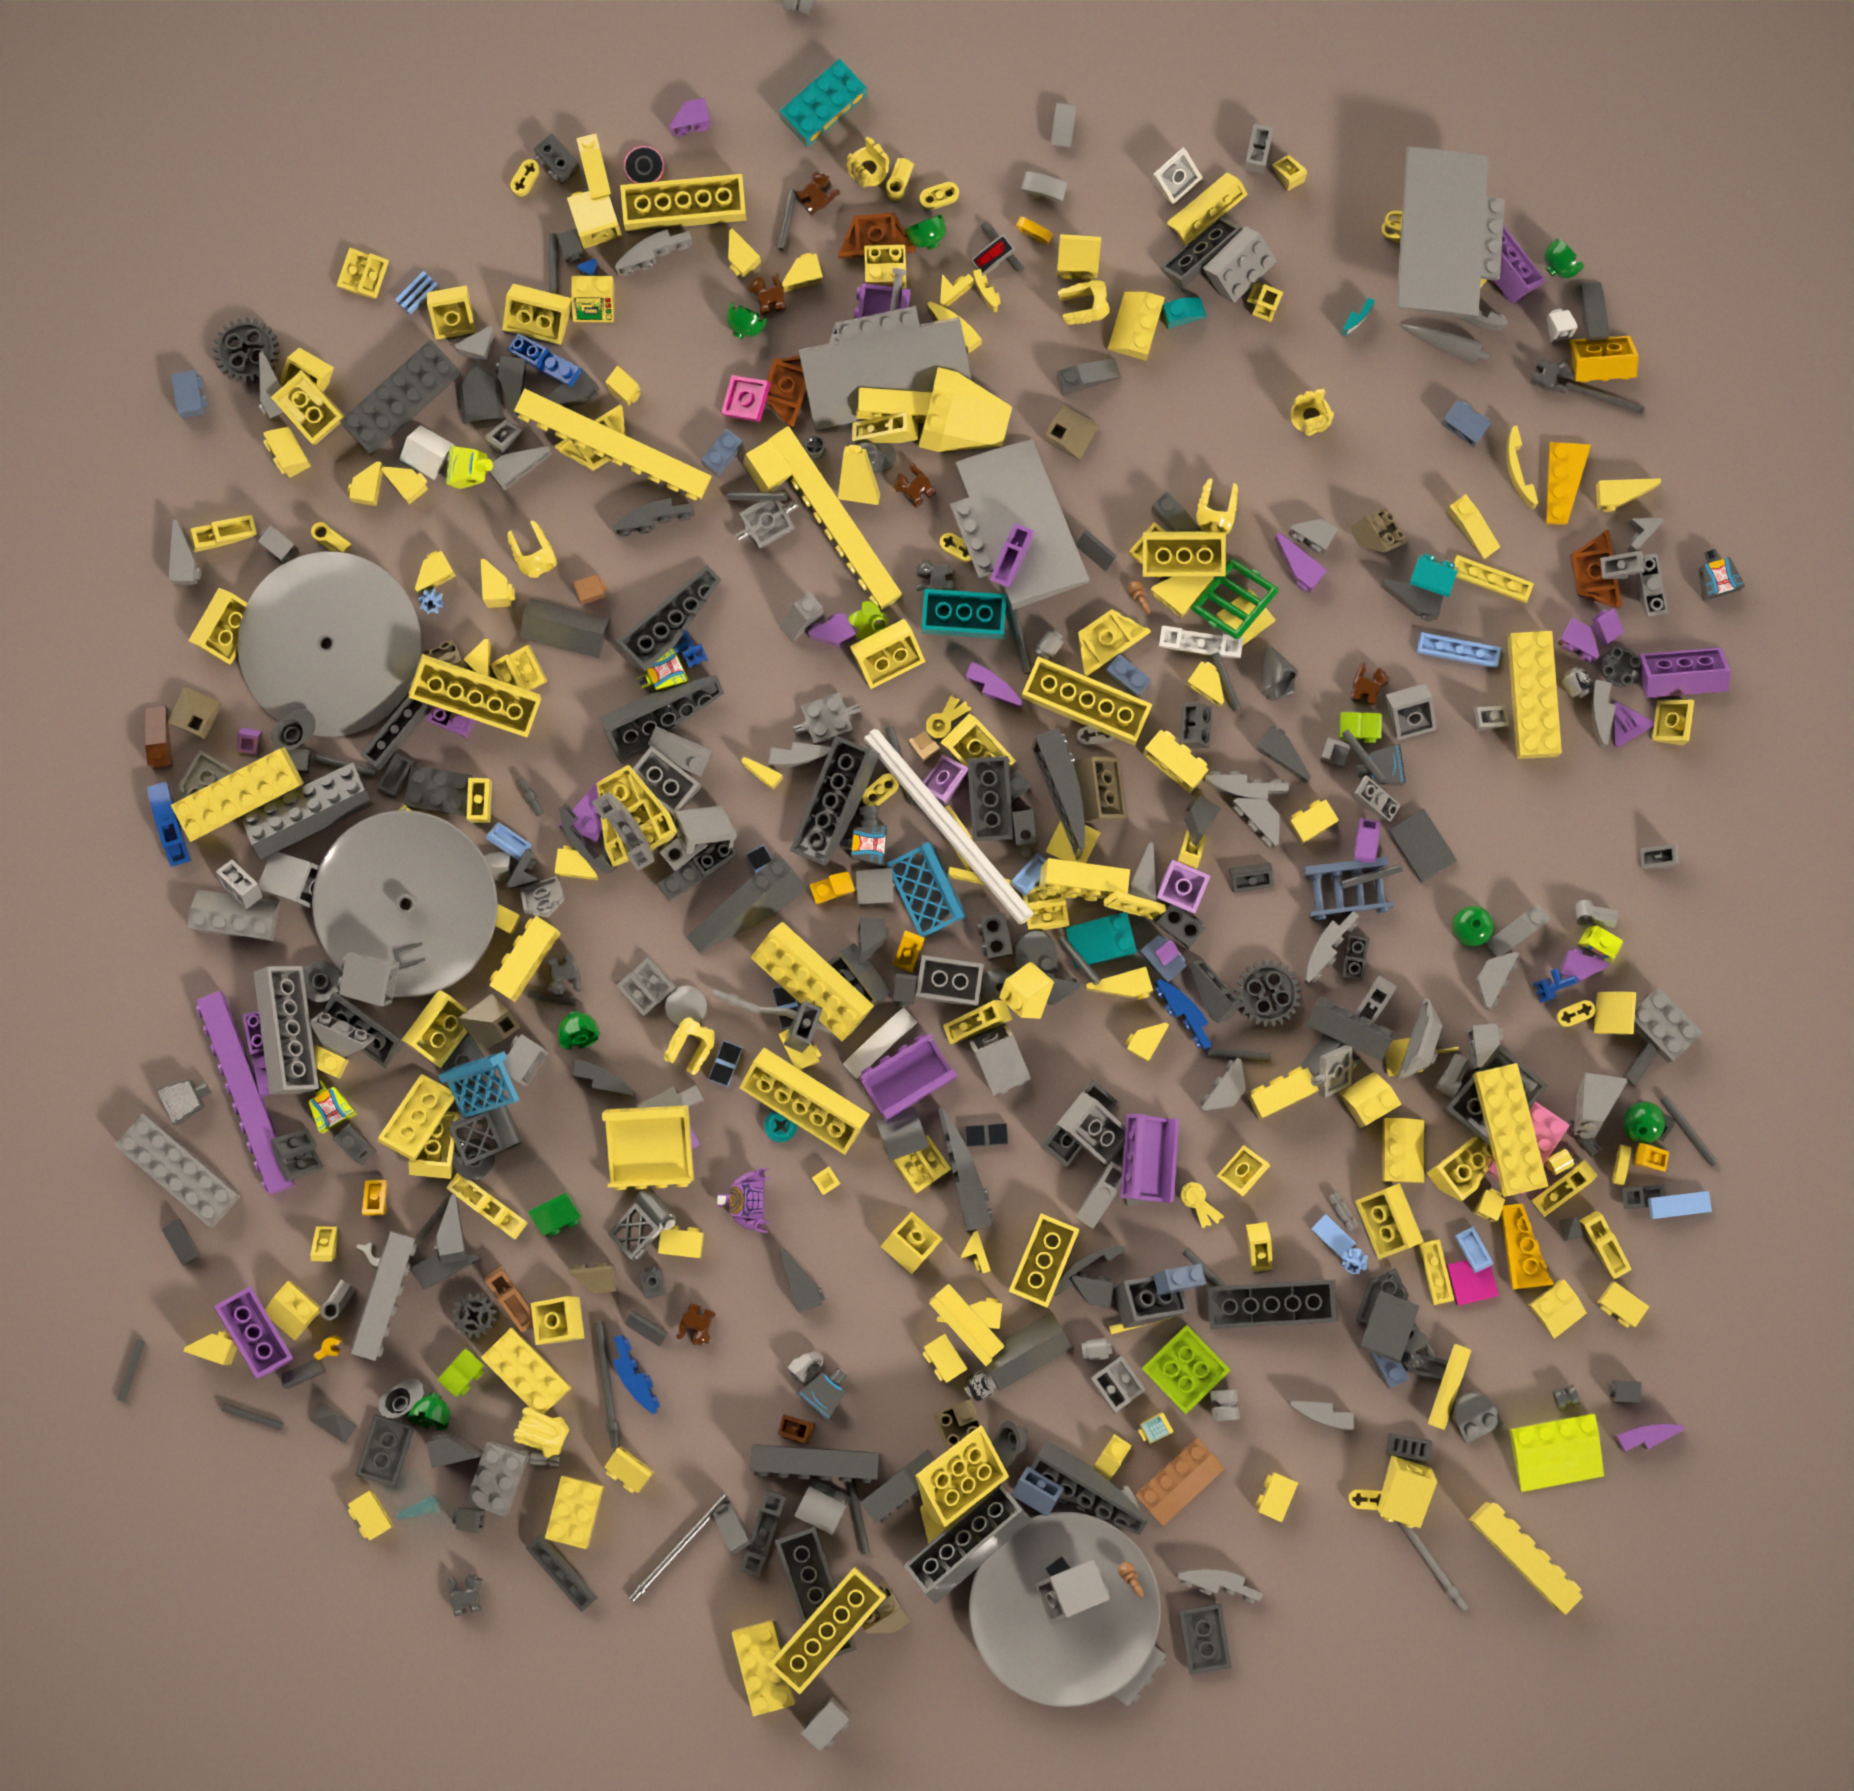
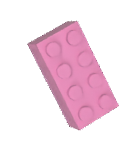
M1535 1101L1529 1108L1544 1165L1546 1158L1551 1155L1570 1124ZM1493 1159L1487 1173L1499 1181Z

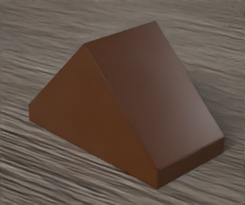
M783 1414L778 1435L809 1444L815 1423Z

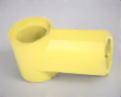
M897 159L892 175L887 182V197L892 201H900L904 197L905 188L914 168V163L908 159ZM896 186L900 188V191L893 192L891 188Z
M323 522L315 523L311 529L314 540L331 552L347 553L352 546L351 543ZM325 529L327 533L324 537L319 538L316 536L318 530Z
M1564 1149L1546 1158L1545 1166L1547 1170H1551L1554 1175H1557L1574 1166V1162L1569 1152Z

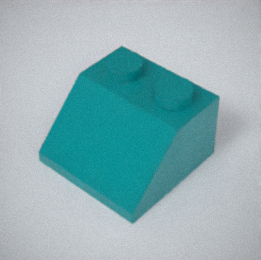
M1424 553V556L1419 555L1410 584L1449 597L1458 572V567H1455L1456 564L1448 560H1444V562L1435 560L1436 557L1428 553Z

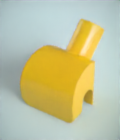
M333 1335L325 1339L321 1349L314 1353L316 1360L319 1361L327 1355L338 1356L340 1350L335 1349L334 1345L342 1343L343 1338Z

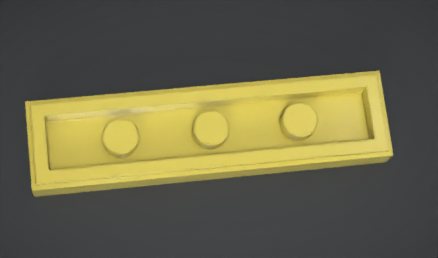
M1456 555L1454 560L1455 567H1458L1456 578L1527 603L1534 583Z
M1454 1344L1428 1420L1429 1425L1445 1430L1472 1350Z

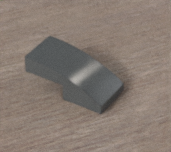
M1664 1184L1622 1188L1624 1209L1649 1207L1648 1198L1665 1196Z

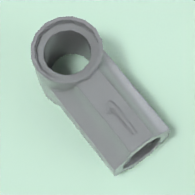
M1581 900L1575 905L1576 920L1580 927L1587 928L1596 924L1615 928L1618 910L1596 907L1589 900Z
M1455 1054L1445 1073L1443 1072L1437 1081L1435 1089L1453 1099L1462 1084L1461 1080L1471 1062L1463 1056Z
M340 1280L327 1302L322 1305L321 1315L329 1321L338 1320L357 1289ZM334 1305L337 1312L334 1316L329 1317L326 1313L327 1308Z

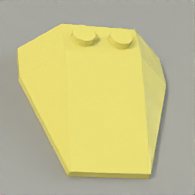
M938 367L918 447L936 452L1002 447L1012 406L959 372Z
M630 765L621 768L596 783L598 798L609 792L630 812L645 835L651 851L674 838L677 830L669 812ZM601 817L604 845L612 866L615 867L630 861L626 855L629 852L628 848L608 818L602 819Z

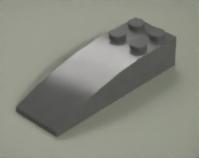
M1059 728L1036 735L1032 750L1076 860L1081 858L1085 848L1083 802L1073 765L1075 763L1074 756L1071 751L1068 752L1065 734L1060 733Z
M835 736L791 846V852L827 866L860 804L880 753Z
M1336 1279L1207 1287L1210 1329L1331 1323L1339 1321Z

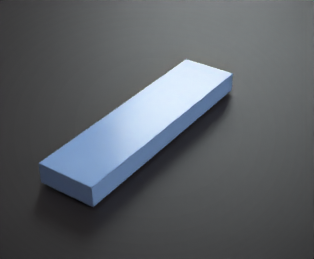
M1421 632L1416 653L1497 669L1502 647Z

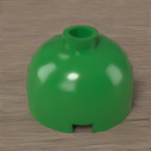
M942 214L909 226V228L904 230L914 246L919 248L927 247L928 250L938 247V242L944 238L946 224Z
M1556 238L1546 249L1545 262L1547 267L1545 269L1552 277L1557 275L1563 279L1572 278L1584 268L1581 260L1578 263L1576 262L1577 255L1562 240L1559 241V238Z
M731 302L726 312V323L733 330L732 335L743 340L744 336L751 338L760 334L768 319L764 317L761 320L759 319L760 314L741 305L735 308L733 307L735 303Z
M1468 906L1458 911L1453 918L1451 927L1454 937L1463 946L1473 948L1483 945L1490 939L1493 934L1494 923L1493 918L1484 908Z
M578 1011L570 1012L562 1019L558 1026L559 1044L562 1048L573 1050L572 1046L579 1045V1049L588 1047L597 1042L598 1035L600 1036L596 1021L590 1015Z
M1649 1101L1632 1104L1627 1108L1623 1116V1128L1626 1135L1638 1144L1655 1142L1661 1137L1665 1129L1663 1111L1656 1104Z
M430 1393L429 1396L424 1395L422 1400L414 1404L408 1412L407 1418H409L410 1422L423 1428L429 1429V1426H437L436 1431H445L448 1428L451 1414L447 1403L441 1400L442 1396Z

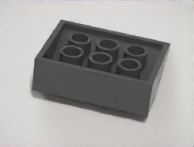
M1499 1045L1485 1064L1477 1069L1475 1073L1517 1063L1528 1108H1530L1548 1085ZM1472 1075L1443 1111L1490 1146Z

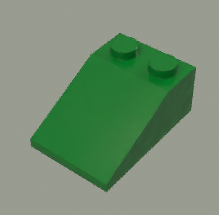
M564 1193L528 1211L543 1236L549 1235L550 1238L561 1233L560 1229L565 1226L571 1228L579 1224V1219L583 1218L573 1196L569 1193Z

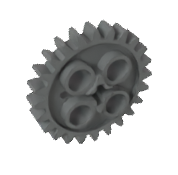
M246 317L245 323H243L238 318V324L235 325L230 321V328L223 326L225 333L218 332L221 339H214L218 347H213V351L218 354L214 355L213 358L218 360L216 363L217 367L222 368L221 372L223 375L228 373L227 377L230 380L235 376L237 383L241 378L245 384H247L248 379L255 383V377L260 379L259 362L254 361L255 356L263 351L272 369H275L272 362H279L275 355L280 354V351L275 347H278L280 344L278 341H274L277 336L275 333L271 334L272 329L270 327L265 329L266 324L264 322L258 325L256 318L251 323L250 319ZM253 335L259 336L256 342H250V338ZM233 340H239L237 346L230 347V343ZM248 347V353L244 354L245 348ZM243 359L242 365L234 366L236 360Z
M1262 960L1260 967L1256 962L1253 963L1254 970L1247 967L1248 975L1245 973L1240 974L1244 980H1237L1236 983L1241 987L1234 990L1240 993V996H1237V998L1243 1003L1240 1008H1244L1241 1015L1243 1016L1248 1013L1247 1021H1251L1253 1018L1256 1019V1026L1262 1021L1264 1028L1268 1022H1270L1272 1027H1275V1021L1282 1025L1283 1017L1289 1021L1291 1018L1288 1013L1294 1015L1297 1013L1293 1007H1300L1296 999L1302 998L1301 995L1297 994L1298 991L1302 990V987H1296L1295 985L1300 980L1292 979L1295 972L1288 974L1289 966L1282 969L1281 962L1274 966L1273 960L1269 962V965H1266L1265 961ZM1270 975L1278 977L1279 983L1277 985H1271L1268 982ZM1260 977H1263L1267 990L1273 991L1271 999L1277 1008L1276 1011L1273 1010L1269 997H1264L1263 995L1266 990L1259 979ZM1251 983L1258 984L1260 992L1257 994L1251 993L1249 985ZM1278 994L1286 995V1004L1278 1003L1276 999ZM1265 1002L1268 1005V1011L1266 1013L1260 1012L1258 1010V1003Z

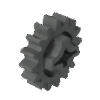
M469 1293L468 1299L464 1296L461 1297V1304L455 1302L458 1309L452 1310L451 1313L456 1314V1317L451 1319V1321L458 1323L454 1327L455 1329H462L460 1335H464L467 1332L468 1338H472L473 1334L480 1338L481 1332L484 1335H488L487 1329H494L491 1323L492 1321H497L493 1317L497 1310L491 1309L494 1302L487 1303L489 1297L485 1296L481 1299V1294L477 1293L474 1298L473 1294ZM476 1301L482 1303L483 1305L477 1308L474 1307L473 1304H471V1302ZM464 1308V1309H465V1316H464V1318L461 1319V1312H462V1309ZM471 1310L479 1312V1315H477L478 1321L470 1319L472 1316ZM488 1312V1320L485 1324L483 1321L484 1315ZM474 1324L478 1330H470L466 1326Z

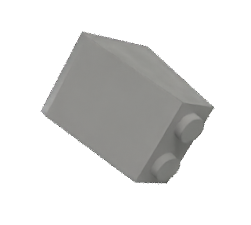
M275 852L267 859L264 872L259 880V888L268 894L313 910V888L320 866L290 855Z
M353 952L347 953L343 957L341 968L344 969L343 976L339 977L337 988L340 989L339 995L382 1007L391 1004L400 962Z
M1006 1023L968 1039L993 1096L996 1094L1002 1095L1014 1086H1023L1031 1079L1016 1040Z
M1592 1073L1584 1074L1577 1088L1574 1135H1580V1137L1585 1139L1595 1138L1623 1091L1627 1078Z
M1094 1559L1035 1584L1050 1624L1110 1600L1108 1596L1109 1590L1103 1584L1100 1568L1095 1564Z

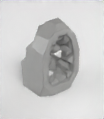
M814 1351L803 1354L799 1359L795 1358L787 1371L801 1384H805L811 1381L819 1372L823 1364V1356Z

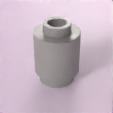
M1055 630L1052 632L1047 631L1037 644L1035 653L1048 661L1050 658L1053 659L1064 643L1061 640L1063 636Z
M1106 1338L1087 1340L1086 1343H1081L1083 1360H1089L1090 1362L1109 1359V1354H1112L1111 1342H1106Z

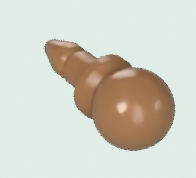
M1137 580L1131 581L1127 587L1128 593L1133 596L1134 601H1138L1142 610L1150 614V605L1145 598L1146 592L1144 591L1143 584Z
M1129 1562L1120 1564L1118 1568L1120 1577L1124 1579L1126 1584H1130L1137 1596L1143 1598V1590L1137 1581L1138 1575L1135 1573L1134 1566Z

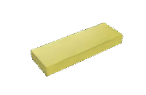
M949 867V878L985 885L975 872Z
M1119 891L1104 899V906L1152 920L1166 911L1165 904Z
M1440 1239L1418 1244L1433 1305L1454 1301Z

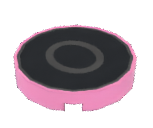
M640 146L634 148L625 158L624 170L626 176L634 184L658 182L664 174L665 165L663 158L657 150L651 147Z

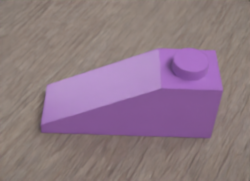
M1279 532L1275 537V541L1293 580L1296 582V586L1304 592L1307 590L1310 593L1326 574L1327 570Z

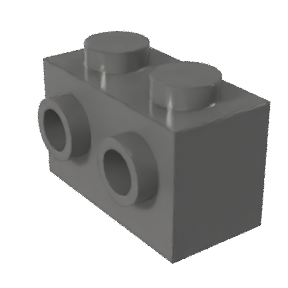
M552 133L534 148L535 160L540 166L545 165L549 169L547 172L554 181L558 179L563 184L580 169L578 161Z

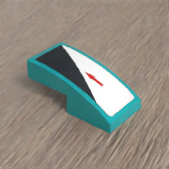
M1368 297L1360 314L1351 312L1341 335L1349 334L1365 320L1372 310L1375 300Z

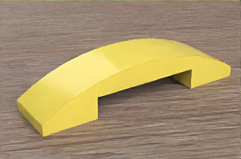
M1513 426L1506 446L1508 472L1513 486L1521 499L1533 509L1538 505L1534 485L1525 486L1516 450H1519L1522 446L1518 427Z

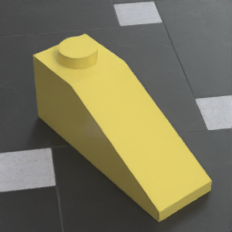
M592 134L577 138L591 199L611 194L597 135Z
M908 412L852 422V441L854 443H903L918 440V420Z
M1661 478L1599 481L1596 484L1597 509H1603V512H1613L1615 509L1658 487L1661 483Z
M1466 494L1449 506L1446 512L1483 560L1500 548L1479 510Z
M1146 967L1102 979L1098 985L1088 983L1085 986L1086 990L1128 998L1137 997L1138 1000L1150 997L1149 993L1153 992Z
M993 1000L944 1024L943 1027L949 1043L954 1044L996 1028L1012 1020L1007 1004L1002 1000Z
M1584 1159L1531 1201L1545 1217L1593 1182L1598 1175Z
M986 1298V1302L980 1301L969 1305L988 1328L1000 1329L1002 1303H998V1299ZM941 1316L937 1317V1322L946 1323Z

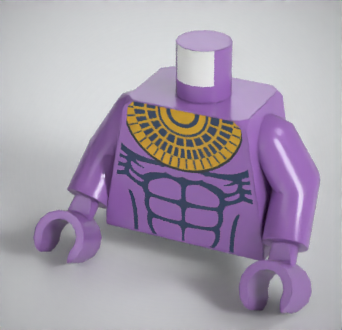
M760 1168L757 1171L745 1173L737 1178L733 1185H730V1194H718L717 1206L730 1207L729 1215L733 1216V1220L745 1229L768 1233V1231L763 1229L765 1223L770 1224L769 1221L764 1220V1180L771 1179V1177H765L764 1172L769 1170V1168Z

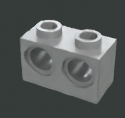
M1253 125L1244 170L1264 174L1273 127Z
M677 838L673 842L670 840L661 847L662 851H660V854L676 872L691 862L693 858L706 851L708 845L706 843L696 844L693 854H685ZM671 851H680V857L677 860H671L669 858Z
M230 860L216 871L220 885L246 910L262 898L258 883L233 860Z

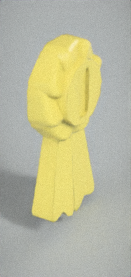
M951 695L943 712L932 714L927 719V733L935 739L946 737L951 730V722L969 712L971 707L967 706V702L964 701L955 709L960 699H955Z
M1190 1182L1182 1187L1180 1198L1185 1206L1195 1208L1202 1228H1205L1206 1225L1211 1226L1207 1214L1217 1224L1219 1219L1224 1218V1215L1205 1201L1206 1192L1201 1184Z

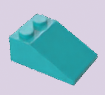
M1127 912L1065 928L1068 941L1088 965L1119 959L1137 953ZM1073 960L1075 969L1080 968Z

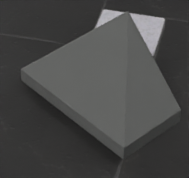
M323 1402L310 1419V1421L344 1444L357 1426Z

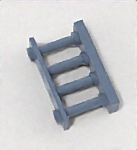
M1388 857L1376 858L1375 863H1363L1355 860L1305 866L1303 869L1304 877H1310V880H1312L1316 911H1311L1309 917H1315V921L1328 919L1327 916L1347 914L1353 911L1355 913L1377 910V913L1389 912V908L1394 906V902L1386 903L1383 878L1375 880L1378 904L1365 905L1362 883L1355 885L1357 906L1345 907L1341 885L1342 873L1351 872L1353 877H1357L1363 874V870L1371 869V872L1384 869L1389 865ZM1330 874V877H1333L1336 909L1324 910L1320 881L1322 875Z

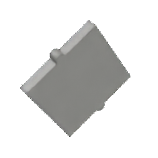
M892 868L856 871L857 886H855L858 895V905L894 902L893 887H895V883H893Z

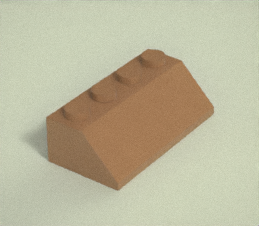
M1196 1437L1134 1495L1158 1522L1164 1526L1225 1468Z

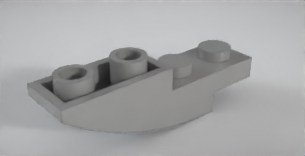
M664 230L644 239L631 248L615 265L617 274L627 276L637 269H650L654 264H657L655 260L656 255L660 257L666 256L670 251L676 249L681 251L689 248V245H693L690 232L687 231L670 237L668 230Z
M1210 771L1209 775L1204 777V782L1212 788L1235 798L1268 800V794H1287L1289 791V783H1283L1282 779L1271 780V783H1263L1261 779L1250 780V783H1247V775H1242L1241 771H1231L1230 775H1221L1220 771Z
M1354 911L1340 926L1335 921H1332L1317 940L1307 963L1304 979L1306 984L1310 981L1315 983L1322 975L1320 970L1324 966L1329 968L1335 962L1336 958L1334 955L1337 951L1331 946L1337 947L1345 939L1342 937L1345 931L1351 932L1359 924L1356 921L1359 916Z
M1123 1147L1105 1167L1075 1217L1091 1229L1095 1227L1121 1187Z
M1192 1569L1178 1572L1176 1575L1180 1579L1179 1583L1191 1587L1192 1584L1200 1587L1199 1591L1211 1595L1212 1592L1218 1593L1220 1586L1223 1587L1222 1591L1234 1595L1235 1592L1242 1594V1599L1254 1603L1255 1600L1260 1601L1263 1595L1262 1592L1243 1585L1246 1579L1245 1576L1225 1570Z

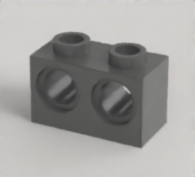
M1202 702L1182 703L1180 744H1184L1189 748H1210L1211 706Z
M1171 904L1157 921L1156 925L1189 950L1204 931L1205 927L1202 926L1204 923L1196 916L1190 917L1186 914V910ZM1170 913L1177 914L1179 922L1171 923L1168 920V915ZM1186 926L1194 927L1195 935H1186L1184 928Z
M1005 913L981 917V923H977L979 936L983 935L985 943L981 944L983 956L987 955L988 960L1012 956L1013 952ZM989 922L998 924L999 928L996 932L987 930L986 926ZM999 942L1002 945V950L997 953L993 952L990 948L991 944Z

